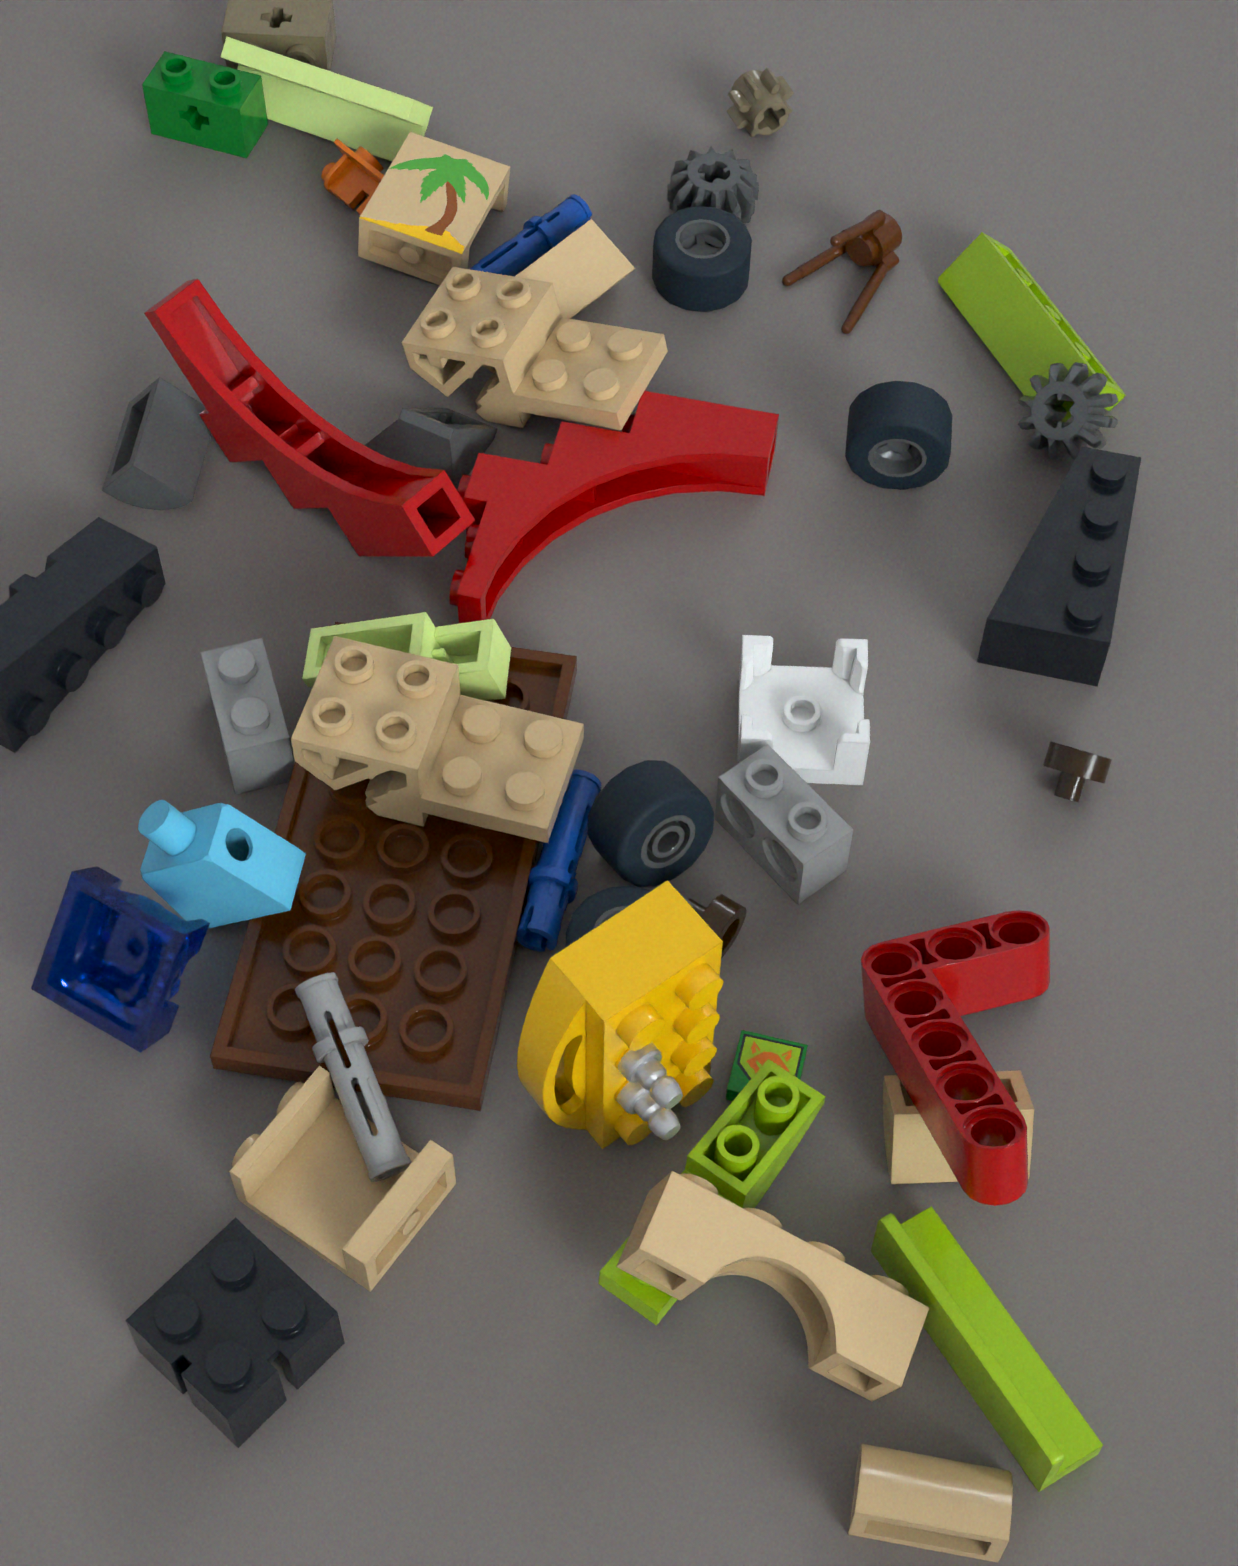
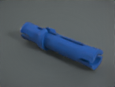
M571 194L550 212L541 217L533 216L527 220L519 234L503 243L469 269L515 277L591 219L592 212L580 196Z
M573 770L548 843L543 842L539 861L536 867L530 870L527 902L518 926L517 941L524 947L534 951L545 952L546 947L550 951L554 950L558 943L564 912L567 905L574 901L577 894L578 881L575 879L587 838L588 814L596 796L601 791L599 778L587 771Z

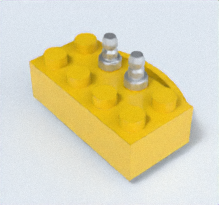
M668 880L549 959L533 994L520 1035L517 1052V1070L523 1087L554 1123L568 1129H586L602 1149L620 1137L627 1145H634L646 1138L651 1132L663 1140H669L681 1128L678 1118L671 1108L678 1103L682 1107L694 1104L710 1090L714 1083V1079L710 1076L711 1060L717 1052V1048L713 1044L714 1029L720 1020V1015L716 1011L717 997L724 983L720 977L723 941Z

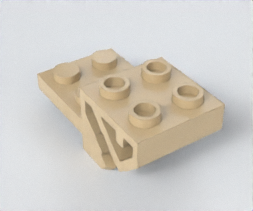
M458 267L451 268L402 341L410 368L447 397L468 378L472 379L476 371L483 365L492 374L475 399L478 406L475 412L485 421L524 428L530 416L534 414L622 430L668 352L664 334L563 318L552 282Z
M334 636L291 737V744L295 762L334 790L369 778L370 781L365 791L367 797L366 805L378 816L424 827L428 814L548 843L584 739V724L460 695L459 668L457 664Z

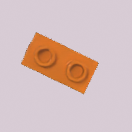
M336 139L333 143L343 156L336 163L331 162L327 164L322 171L321 178L324 181L325 189L352 210L367 195L366 200L356 210L361 215L384 177L381 173L384 168L363 147L360 146L354 152L340 140Z

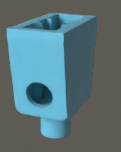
M158 800L143 812L138 823V830L150 841L140 869L142 879L197 931L291 910L306 854L290 842L228 804L216 803L180 812L167 801Z

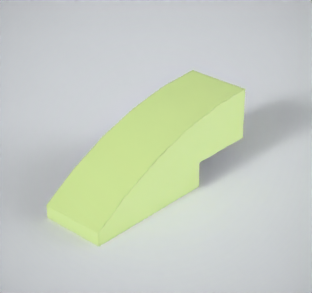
M422 612L311 628L302 680L308 687H313L334 636L457 664L459 668L460 695L481 700L505 699L511 647L494 619L435 627L428 614Z

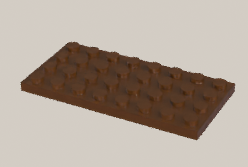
M335 622V625L346 624V623ZM511 647L505 699L485 701L567 719L577 673V656ZM295 762L275 834L302 850L306 856L291 910L249 920L210 1054L213 1069L305 1083L319 1066L328 1071L326 1064L317 1062L312 1047L317 1042L302 1002L295 992V988L312 977L334 972L338 978L339 988L355 1026L363 1027L369 1039L364 1048L384 1096L481 1111L518 944L517 930L527 902L528 878L530 870L535 866L540 841L428 814L424 827L378 816L366 805L367 797L365 791L370 781L369 778L334 790ZM330 1019L329 1025L345 1065L349 1068L351 1066L350 1060L334 1020ZM356 1085L355 1090L362 1092L360 1085Z

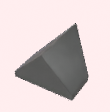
M402 408L399 419L366 443L365 446L388 458L415 467L445 470L458 490L462 475H469L474 468L478 453H484L494 440L497 428L448 408Z

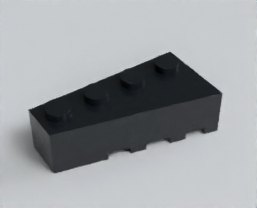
M1082 446L987 617L977 659L978 663L1098 686L1111 644L1141 457Z
M98 517L47 556L43 573L36 578L24 574L9 585L10 597L0 605L1 746L16 753L30 736H34L42 731L52 711L69 692H74L81 687L91 667L107 649H112L120 643L127 627L145 607L152 606L158 600L166 583L157 546Z

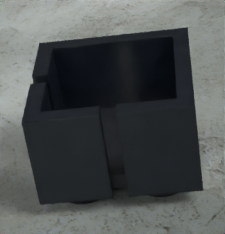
M236 1217L125 1320L139 1352L182 1394L188 1391L193 1405L237 1448L287 1401L278 1370L271 1365L279 1355L287 1380L298 1390L345 1343L338 1312ZM185 1360L190 1364L188 1368L185 1363Z

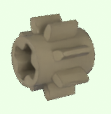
M766 68L763 72L751 70L742 74L734 82L732 90L728 93L734 105L727 110V113L737 128L745 127L751 137H754L757 133L769 135L778 131L787 122L792 109L786 100L794 92L783 76L776 78L770 68Z

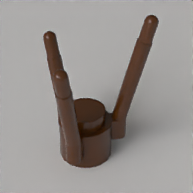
M881 210L871 213L863 221L831 237L830 243L832 247L797 267L782 279L783 285L790 286L846 252L857 265H876L875 271L841 327L844 334L851 333L886 274L899 263V258L894 251L902 243L901 228L891 215Z

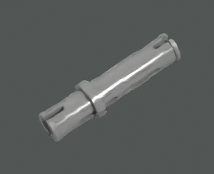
M334 972L321 974L304 981L295 988V992L302 1002L317 1042L312 1047L316 1061L325 1063L328 1072H330L345 1117L369 1171V1179L371 1182H377L405 1171L412 1162L407 1157L386 1098L381 1091L364 1046L369 1041L363 1027L355 1026L339 988L338 978ZM330 1019L334 1020L350 1060L351 1066L349 1068L345 1065L329 1025ZM358 1084L378 1130L376 1136L373 1135L355 1090V1086Z

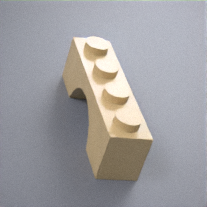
M671 1171L649 1190L616 1266L617 1268L680 1301L705 1284L709 1279L715 1277L741 1275L757 1279L779 1292L798 1315L806 1335L809 1369L871 1402L902 1387L929 1310L928 1306L909 1297L908 1290L902 1284L885 1276H869L845 1263V1257L837 1249L820 1242H805L781 1229L782 1224L773 1215L756 1208H742L718 1195V1190L712 1183L699 1176L686 1173L678 1174Z

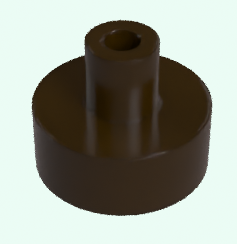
M1050 741L1043 766L1061 771L1054 795L1079 802L1086 779L1105 784L1112 759Z
M723 894L718 895L707 908L691 898L688 899L687 902L723 941L722 959L741 930L746 917V908Z

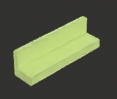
M226 36L221 58L237 63V70L261 75L267 119L333 142L338 139L346 146L358 149L361 146L371 155L389 161L394 160L410 132L425 136L433 107L403 95Z

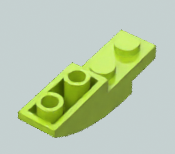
M768 1059L687 1155L685 1170L681 1174H693L704 1178L717 1188L719 1196L742 1208H755L822 1108L826 1096ZM627 1238L600 1270L598 1284L657 1326L678 1299L616 1267L628 1241Z

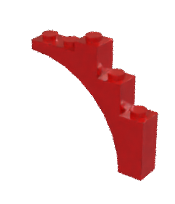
M199 279L186 281L144 313L206 409L199 416L229 462L262 460L293 509L328 508L358 556L433 557L475 521L445 470L415 467L388 458L368 448L326 421L288 389L255 355L228 322Z
M644 391L639 400L636 413H631L622 428V432L561 421L555 443H545L540 463L478 453L472 474H463L458 486V493L475 519L466 528L467 536L464 553L468 561L465 570H455L450 586L449 603L450 605L458 606L459 623L490 619L498 600L520 570L553 540L592 517L631 502L675 493L722 491L765 496L775 456L779 414Z

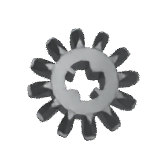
M712 146L706 154L690 150L686 160L675 161L674 169L671 172L670 184L667 185L669 209L675 213L680 209L695 206L715 207L733 214L742 223H749L755 211V200H758L759 192L757 175L752 173L750 160H736L733 149L724 154L716 153Z
M1075 362L1069 371L1064 364H1051L1049 379L1042 375H1034L1030 378L1031 386L1037 393L1036 396H1021L1018 399L1020 405L1031 408V416L1023 417L1018 425L1021 429L1025 430L1036 429L1029 445L1036 450H1041L1048 446L1049 459L1062 460L1068 452L1071 458L1075 460L1082 446L1087 447V444L1095 449H1102L1106 445V441L1099 428H1115L1118 424L1117 419L1113 416H1104V408L1113 406L1118 402L1117 395L1112 393L1100 394L1106 385L1107 377L1101 373H1095L1088 377L1087 364ZM1064 401L1074 402L1069 410L1074 417L1072 422H1062L1067 413L1062 406Z

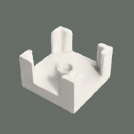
M742 635L738 681L737 764L768 744L806 783L863 785L870 746L869 719H864L863 698L868 669V639H838L835 644L831 668L771 665L773 638L761 635Z

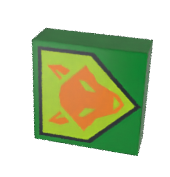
M741 1030L727 1086L726 1100L733 1101L768 1059L801 1080L808 1045Z

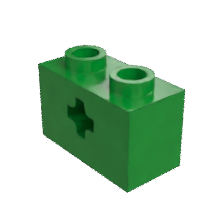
M164 51L142 84L151 134L247 159L268 126L261 75Z

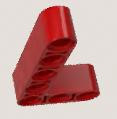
M1008 911L883 941L870 946L863 952L861 957L863 1002L866 1021L961 1188L970 1199L981 1204L996 1206L1018 1200L1026 1192L1028 1186L1027 1125L1023 1115L961 1016L1032 999L1042 995L1048 989L1050 984V928L1048 922L1041 915L1030 911Z

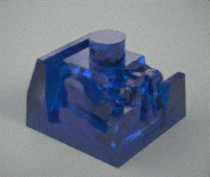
M98 866L72 871L31 989L141 1053L169 1034L179 1005L169 1000L178 993L181 986L179 978L188 961L200 951L210 923L204 919L185 921L149 897L121 891L120 888L123 880Z

